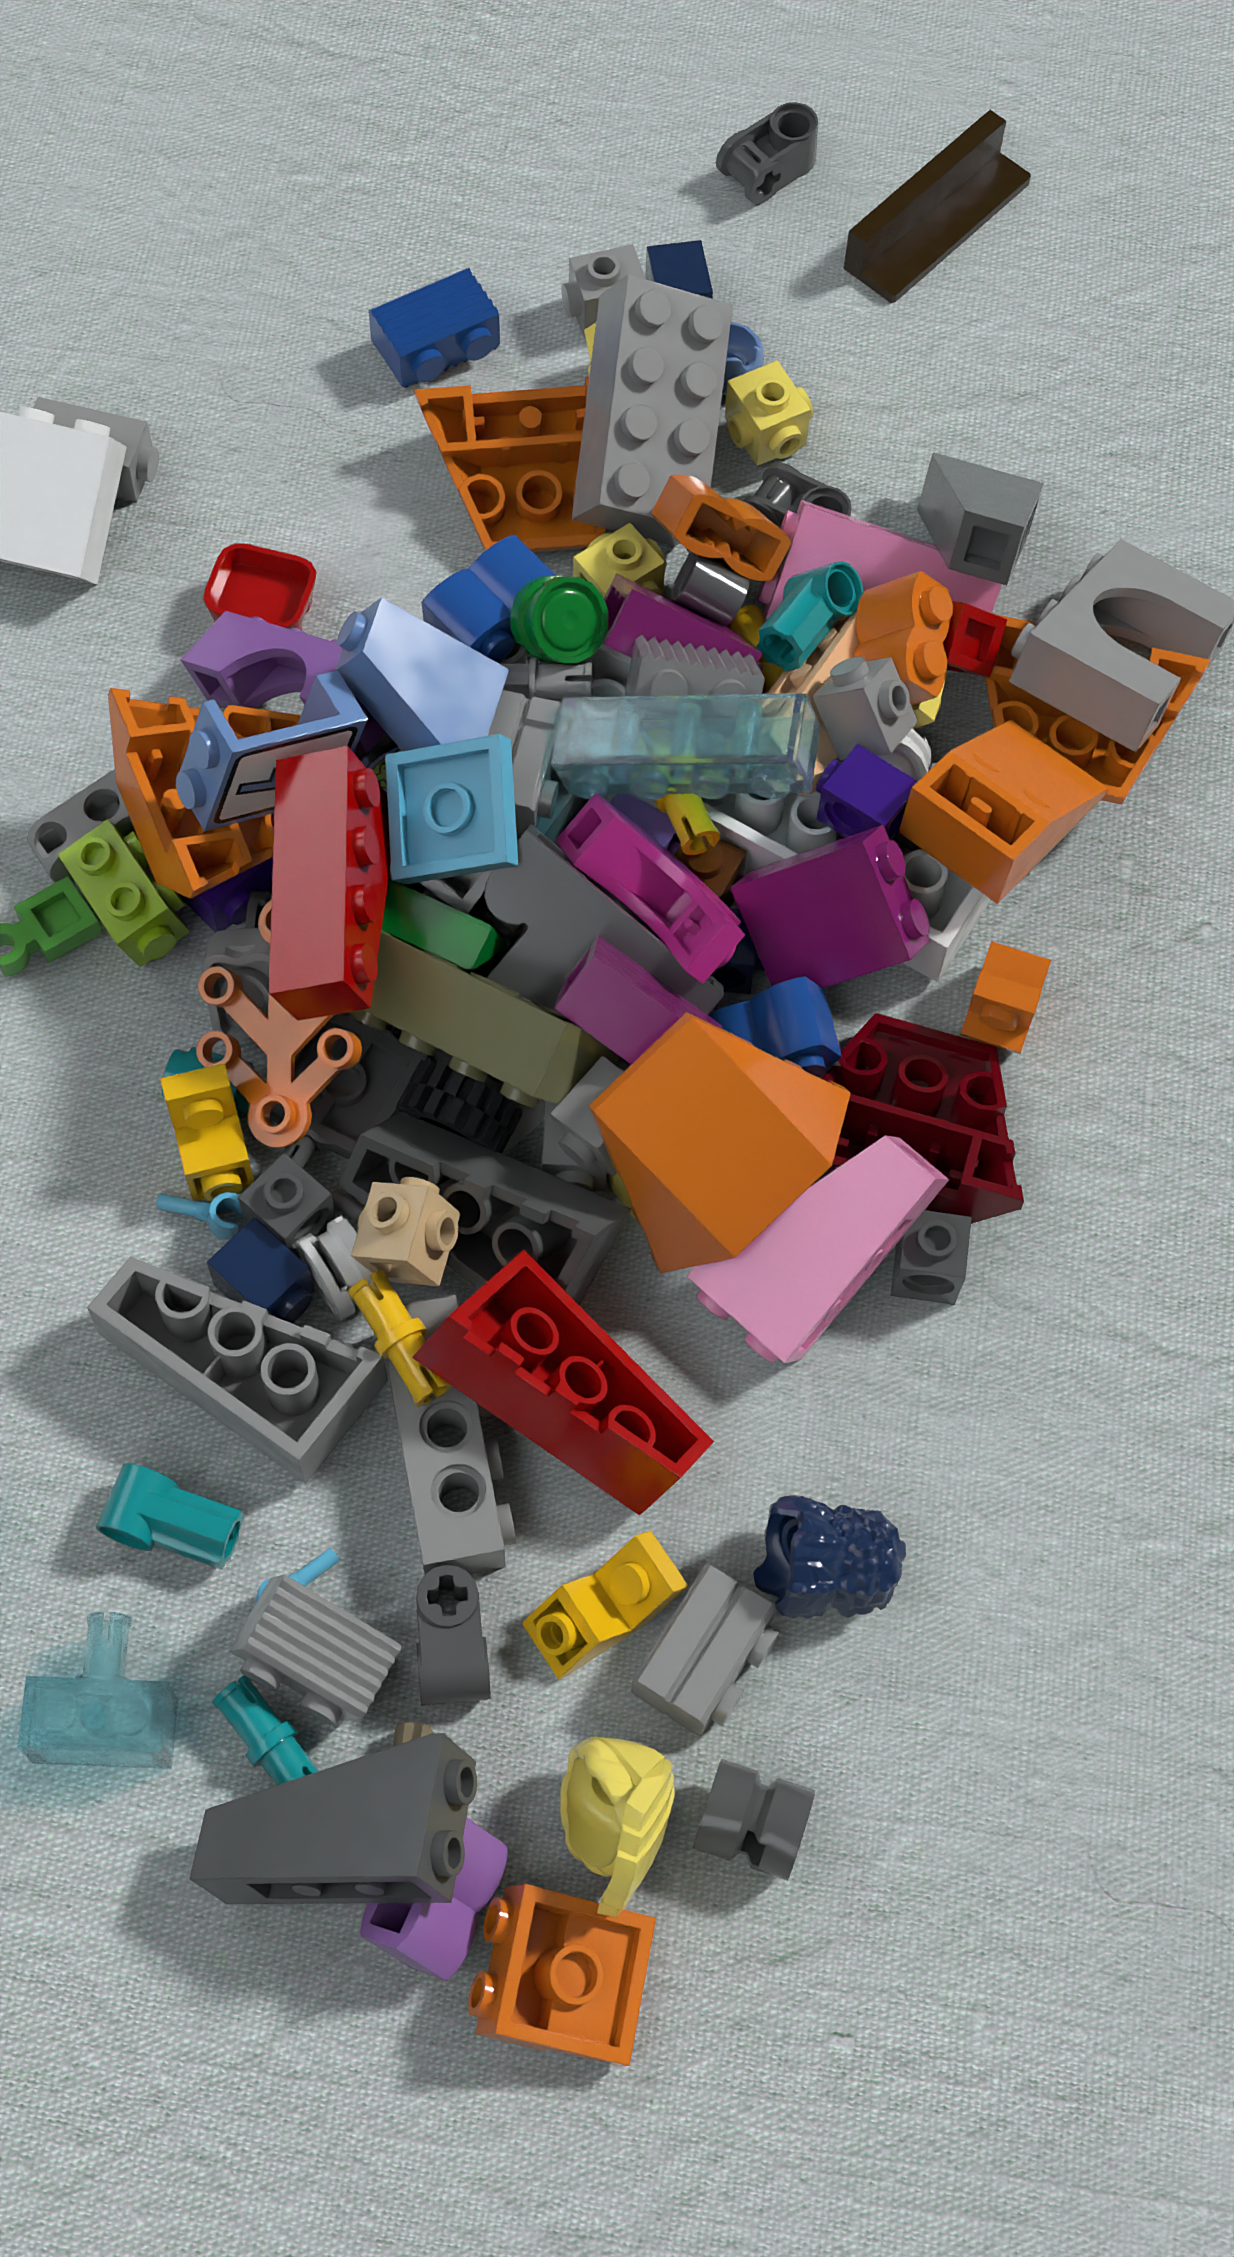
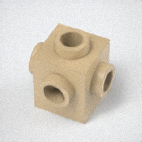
M404 1177L401 1179L400 1184L373 1182L366 1206L361 1211L358 1219V1233L351 1257L372 1273L385 1270L389 1277V1282L440 1287L449 1252L455 1245L458 1237L460 1212L439 1195L440 1189L429 1181L414 1177Z

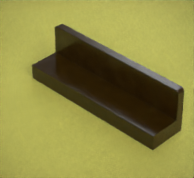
M991 109L987 111L852 227L848 233L843 269L888 302L895 303L1029 185L1031 174L1000 152L1007 121Z

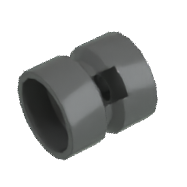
M721 1759L693 1849L731 1861L739 1853L747 1855L751 1869L788 1881L803 1838L816 1790L777 1778L767 1786L761 1783L757 1770Z

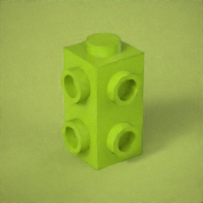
M106 819L58 854L116 945L139 967H142L150 960L159 959L168 954L174 948L176 942L190 932L177 913L178 910L185 906L184 901L177 892L156 883L153 875L147 868L149 866L138 836L134 831L124 836L109 819Z

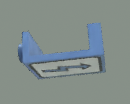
M338 670L316 675L297 725L242 739H237L214 699L202 703L194 730L190 734L189 745L180 772H178L176 777L178 796L187 809H192L204 831L272 814L275 809L276 760L343 746H349L354 752L367 722V717Z

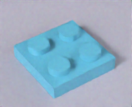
M495 734L385 755L392 881L410 884L518 866L511 739L501 734Z

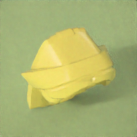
M591 1736L589 1739H584L575 1745L569 1753L567 1772L562 1780L560 1791V1815L565 1831V1842L574 1858L583 1862L585 1867L593 1873L604 1877H611L601 1897L597 1913L617 1918L641 1884L662 1844L675 1796L674 1775L672 1773V1763L655 1749L624 1739Z

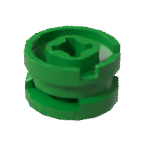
M539 576L528 581L516 594L510 610V625L516 643H520L528 651V656L546 662L579 663L593 656L603 644L608 630V609L603 595L591 582L575 576Z

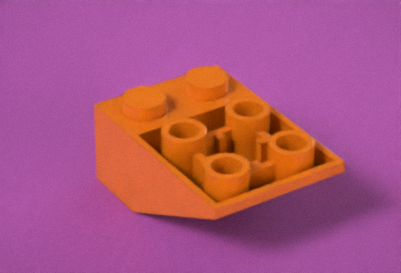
M1009 720L950 750L912 786L899 833L998 904L1107 794L1109 788L1016 722Z

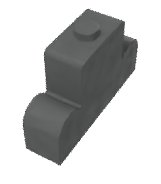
M531 823L517 839L518 866L492 870L485 883L484 896L490 911L496 918L505 923L518 925L525 923L527 926L488 971L485 978L520 993L518 999L523 997L549 1009H554L561 985L598 935L707 1015L724 996L723 985L710 975L702 984L687 973L664 942L640 917L612 893L575 867L563 850Z

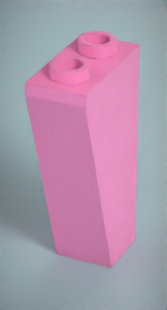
M801 500L797 513L787 510L780 527L789 537L792 544L771 581H762L757 601L765 603L763 614L767 620L783 601L784 586L789 578L805 571L841 561L850 564L857 571L862 581L863 592L909 574L922 571L948 588L952 601L963 602L992 613L1002 584L948 569L934 544Z
M885 1135L809 1187L736 1258L694 1266L686 1277L700 1288L696 1297L709 1311L724 1320H727L729 1316L733 1317L748 1331L744 1339L760 1356L772 1363H775L778 1358L783 1363L801 1360L949 1179L901 1138Z

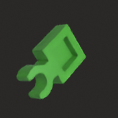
M68 876L13 906L20 920L14 925L0 923V947L3 945L13 946L10 953L0 957L1 972L5 977L18 974L29 963L30 955L39 950L47 962L50 963L102 933L98 919Z

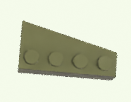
M381 930L377 958L378 976L374 982L371 1008L352 1011L349 1015L381 1031H385L388 1023L403 1030L398 1040L399 1042L430 1056H434L438 1048L453 1056L449 1063L451 1069L480 1082H485L489 1074L504 1082L500 1090L502 1095L536 1109L540 1099L559 1104L602 1056L614 1065H617L620 1058L619 1055L560 1012L523 997L518 999L520 993L471 972L469 975L466 973L468 969L462 968Z

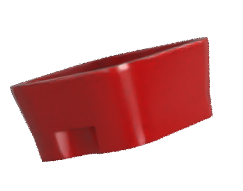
M234 543L222 549L217 557L205 587L203 601L213 617L214 623L225 611L249 618L254 616L260 617L270 624L287 629L298 628L302 630V621L312 605L317 572L312 562L301 556L251 544Z

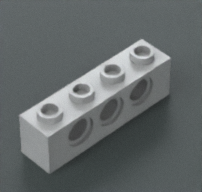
M456 1295L403 1304L411 1318H420L427 1329V1333L424 1336L425 1341L458 1308ZM387 1358L388 1374L424 1575L431 1569L442 1565L458 1566L469 1574L506 1567L504 1546L516 1544V1537L509 1503L496 1505L492 1481L504 1479L497 1439L484 1441L480 1418L491 1416V1412L455 1387H452L438 1399L432 1393L429 1395L431 1403L417 1407L393 1363ZM444 1425L457 1426L466 1434L464 1439L453 1447H440L430 1440V1436L437 1428ZM456 1488L469 1489L478 1497L475 1505L463 1512L450 1511L442 1505L441 1501L445 1494Z

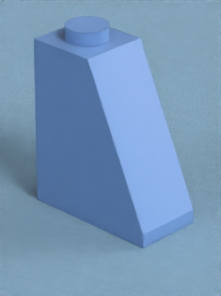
M382 597L361 613L354 611L348 616L337 638V645L342 647V651L335 671H339L352 693L402 751L488 736L509 669Z

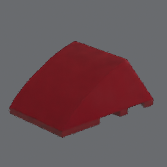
M875 1013L841 1050L842 1057L834 1063L832 1068L822 1078L827 1082L830 1080L845 1087L851 1094L832 1166L813 1184L886 1135L901 1138L949 1179L926 1207V1211L972 1217V1224L1021 1210L1024 1197L1022 1186L1017 1185L1013 1160L1016 1152L1014 1141L1009 1139L1004 1115L1007 1102L997 1047Z

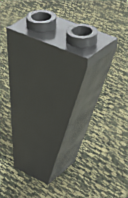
M933 452L917 511L948 569L1007 586L1027 541L1044 483Z
M444 1733L429 1734L205 1809L189 1879L226 1905L451 1903L456 1876L460 1873L464 1864L465 1848L463 1835L468 1806L474 1800L477 1791L476 1761Z

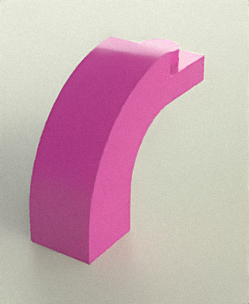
M596 792L555 840L575 867L612 893L640 917L664 942L682 968L702 984L716 969L721 968L731 959L736 945L745 936L738 927L741 921L707 885L651 835Z

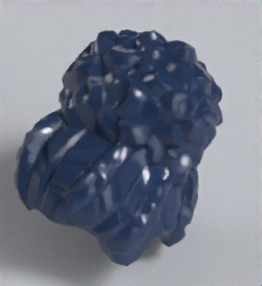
M783 1496L770 1505L768 1524L764 1531L767 1555L764 1562L753 1572L755 1587L761 1592L780 1598L775 1602V1607L782 1616L791 1618L822 1617L830 1608L837 1609L842 1616L847 1618L855 1614L866 1615L871 1613L876 1607L883 1610L892 1599L894 1589L898 1586L902 1575V1562L906 1557V1544L900 1540L898 1528L879 1510L868 1509L865 1511V1509L850 1508L846 1505H839L833 1510L824 1503L817 1502L811 1498H805L804 1496Z

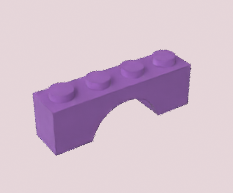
M225 611L183 656L181 662L207 701L214 699L219 706L226 708L228 705L257 708L275 697L293 692H301L299 697L305 705L316 675L335 671L342 647L337 645V639L329 641L308 635L298 628L287 629L270 624L260 617L254 616L249 618ZM353 694L367 717V722L356 750L368 753L386 731Z

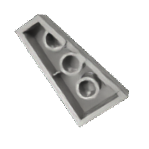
M129 1257L87 1307L99 1335L305 1484L388 1381L384 1357H380L379 1353L362 1346L360 1349H356L331 1339V1335L308 1325H304L302 1328L269 1315L267 1309L244 1300L241 1304L212 1293L210 1287L133 1257Z

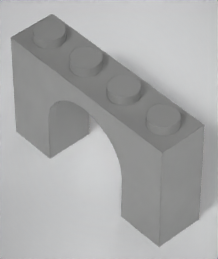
M1120 539L1105 556L1099 553L1094 555L1085 569L1082 578L1075 575L1068 583L1059 602L1054 599L1050 600L1040 615L1036 626L1028 623L1024 627L1011 652V656L1017 658L1018 661L1009 682L1130 750L1137 752L1158 727L1181 678L1123 647L1110 636L1126 638L1150 649L1154 647L1210 659L1212 662L1221 652L1234 625V600Z

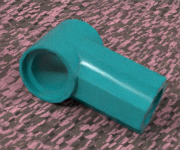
M841 561L793 575L787 580L783 591V601L758 630L760 640L756 647L762 652V656L767 663H774L785 671L800 668L838 619L852 615L857 611L859 600L863 594L862 581L857 571L850 564Z
M123 1464L98 1520L96 1529L106 1537L138 1550L152 1551L153 1546L222 1570L226 1562L231 1558L238 1542L244 1519L243 1512L178 1489L179 1486L175 1481L157 1471L137 1464Z

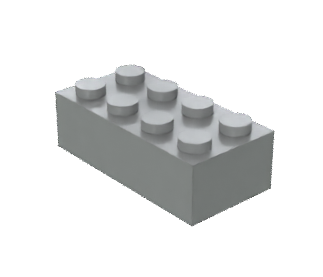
M629 274L599 295L571 520L614 531L631 523L643 538H650L654 541L673 546L681 544L655 520L651 512L670 475L695 477L711 487L733 305Z

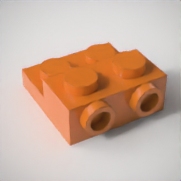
M529 1884L505 1887L503 1899L495 1897L491 1901L484 1919L483 1937L485 1941L493 1943L488 1972L480 1971L477 1973L469 1993L468 2012L471 2016L478 2017L475 2035L541 2051L553 2050L615 2066H630L656 1917L623 1909L616 1918L598 1914L597 1911L600 1904L598 1902Z

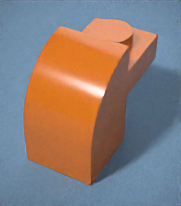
M991 941L960 1035L1021 1054L1051 960Z

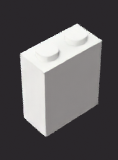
M20 406L18 416L0 412V562L97 584L127 447L109 437L111 428L95 422L76 419L73 429L53 424L55 415L30 407Z

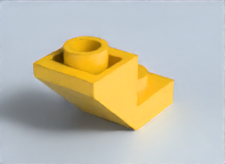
M225 1063L160 1078L192 1200L207 1199L212 1201L221 1193L231 1192L239 1194L242 1189L248 1188L254 1182V1177Z
M650 1530L635 1535L594 1574L561 1585L521 1623L559 1680L570 1675L647 1625L689 1586Z

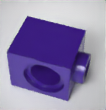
M857 744L843 762L834 759L822 773L816 785V791L821 794L816 819L845 838L884 825L889 840H893L899 832L911 788L918 781Z

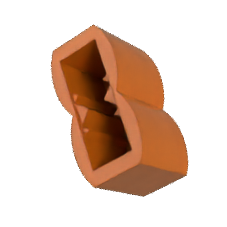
M670 475L651 512L655 520L689 551L703 557L721 558L738 574L756 581H771L792 544L784 531L752 505L737 499L723 498L703 481L687 475Z
M918 571L865 590L858 603L856 631L859 645L855 649L853 657L861 656L865 658V661L891 657L900 680L904 682L908 689L911 706L937 698L944 684L947 656L944 651L943 641L948 634L953 613V604L948 588L924 572Z

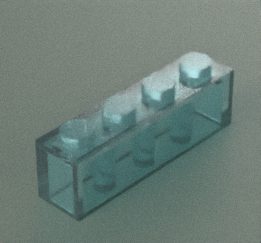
M806 693L568 697L562 700L551 765L569 793L585 799H590L595 792L603 798L607 794H635L646 799H660L665 797L666 794H696L703 798L719 799L727 794L756 793L762 797L778 799L786 797L789 793H811L821 725Z

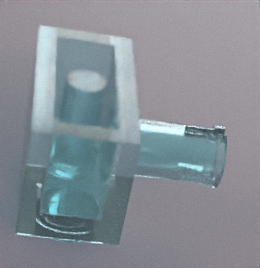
M93 1612L87 1615L88 1630L83 1674H79L75 1678L26 1676L17 1747L32 1764L172 1769L178 1698L168 1681L130 1680L124 1677L132 1617L110 1612L109 1621L104 1620V1612Z

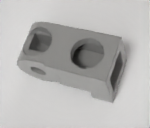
M115 769L42 816L28 831V845L54 882H58L67 876L71 882L74 881L58 854L106 819H109L124 836H127L132 831L136 833L116 784Z

